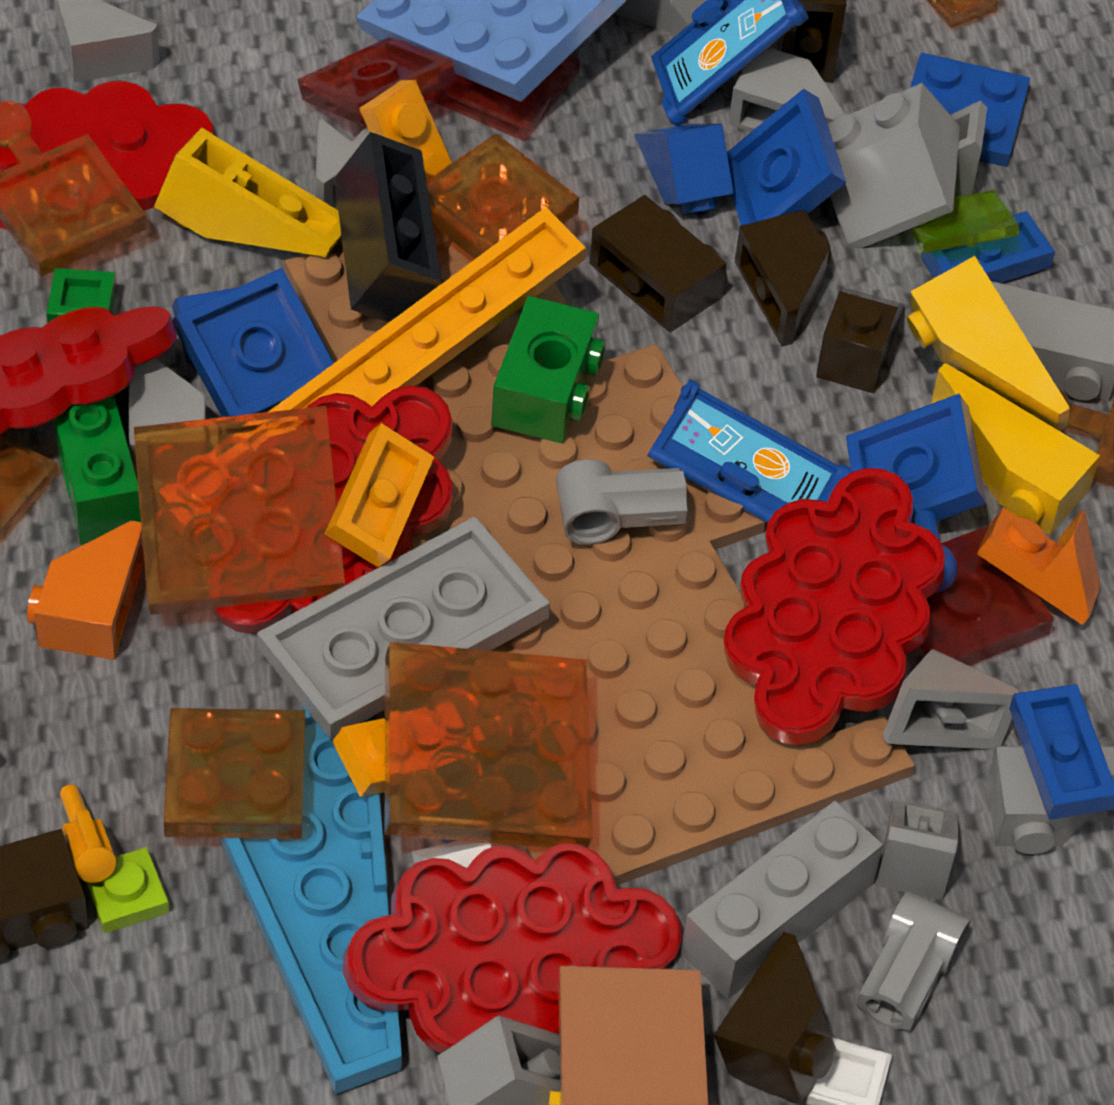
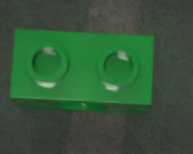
M527 296L493 386L491 426L563 444L571 420L581 422L584 417L590 393V386L584 385L587 375L598 376L603 363L606 340L597 338L599 313Z
M114 395L92 404L71 405L63 414L53 420L56 451L80 545H84L129 521L142 522L139 485Z

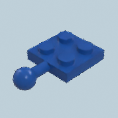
M960 393L846 436L851 472L865 468L885 469L898 475L909 486L913 497L912 523L930 530L939 540L937 521L987 504L970 411ZM942 545L945 552L944 579L935 593L942 592L950 587L956 578L958 570L954 554L944 545Z

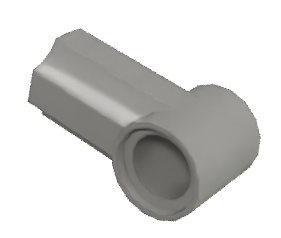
M583 459L565 465L556 476L565 536L575 543L589 545L601 543L612 538L620 528L686 524L688 511L687 487L684 471H680V468L611 472V468L604 462Z
M907 890L892 916L883 939L882 946L884 948L859 993L856 1006L862 1009L869 1018L894 1030L904 1029L910 1031L916 1019H918L939 974L946 975L949 969L947 967L955 947L960 949L971 919Z

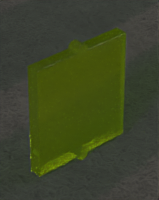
M995 190L954 197L953 212L909 229L923 253L965 245L972 247L981 242L1020 235L1019 224Z

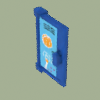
M706 0L692 13L693 21L651 56L665 95L661 102L668 118L675 125H681L688 119L687 114L772 43L794 25H802L808 20L804 5L798 0Z
M689 379L687 384L681 388V394L673 408L675 409L647 457L667 468H680V471H684L685 478L722 498L743 505L742 510L768 523L775 511L789 502L801 499L828 502L831 492L839 480L851 472V468L841 463L839 466L705 392L700 389L701 384L692 379Z

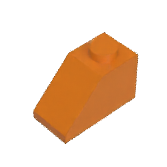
M129 521L51 561L43 586L36 584L33 586L27 607L28 623L36 624L38 647L115 660L146 560L144 523Z

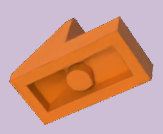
M1003 507L989 524L977 554L1083 625L1090 617L1101 587L1085 511L1081 510L1055 542L1047 537L1042 528L1034 521L1026 517H1018Z

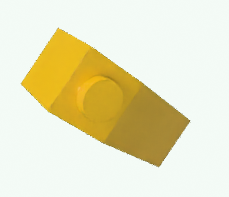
M203 128L175 155L154 205L156 209L173 218L179 225L189 228L202 237L326 257L342 238L337 209Z
M975 256L910 291L912 314L906 316V320L922 348L932 345L942 362L949 364L1055 429L1061 431L1068 427L1070 407Z
M944 363L938 369L931 404L960 393L969 407L983 482L999 504L1018 517H1026L1034 521L1043 531L1051 535L1090 491L1100 455L949 364Z

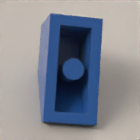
M684 124L635 134L637 143L664 203L681 204L682 213H691L716 208L715 197L734 194L722 124Z

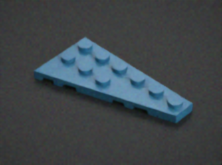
M303 707L184 747V763L335 1094L400 1071L402 1068L398 1011L376 1010L362 1003L350 991L343 975V954L354 933L366 922L389 915L380 793L360 798L332 742L334 738L330 740L306 708ZM372 717L363 722L373 721Z

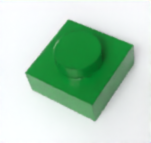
M55 268L46 312L47 323L67 312L81 308L101 307L107 308L112 313L116 294L115 272Z

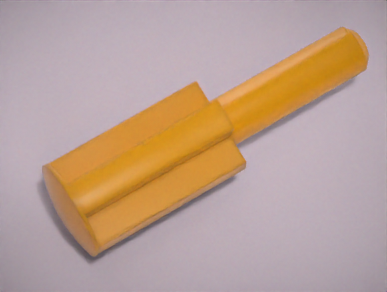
M72 784L66 785L60 791V798L69 823L63 824L62 831L78 877L83 881L90 883L103 881L114 872L116 857L102 820H92L79 788Z

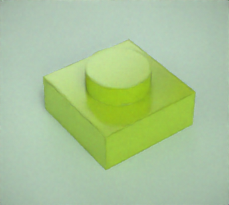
M147 847L116 856V868L107 879L95 883L83 881L103 934L169 913V902Z

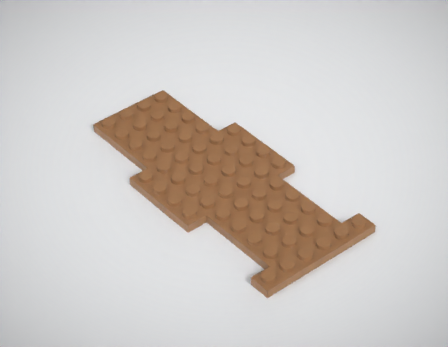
M503 195L432 216L442 281L439 285L521 226ZM342 243L335 245L326 257L304 254L284 260V272L334 363L389 323L351 310ZM555 283L536 296V298L568 305ZM523 307L417 385L419 387H426L439 394L449 406L453 422L452 439L450 446L439 461L450 474L454 497L452 510L443 524L429 533L412 536L413 549L475 516L550 602L549 619L489 651L531 731H535L565 778L564 793L582 824L527 844L525 853L536 860L550 847L563 843L581 844L597 852L609 865L617 886L826 808L833 801L841 803L913 775L915 764L904 746L887 744L882 737L888 722L885 715L825 735L818 741L803 745L784 744L769 737L759 726L754 709L756 685L739 678L729 667L725 656L723 642L725 628L733 615L744 608L739 589L715 549L764 533L766 522L742 510L743 505L722 498L685 478L688 510L686 524L620 528L612 538L591 545L575 543L565 536L556 485V476L565 465L578 460L593 459L606 463L611 468V472L668 469L647 457L674 412L675 409L673 408L683 386L657 344L604 360L598 376L587 375L584 385L590 386V393L584 417L581 422L571 420L563 444L491 426L493 386Z

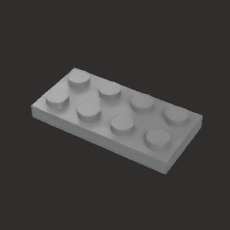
M474 516L257 632V648L331 740L342 727L367 720L549 619L550 602Z

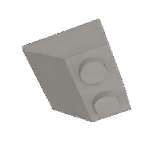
M923 83L900 93L890 94L879 102L851 114L841 115L828 123L847 181L830 197L849 247L864 248L953 212L960 126Z

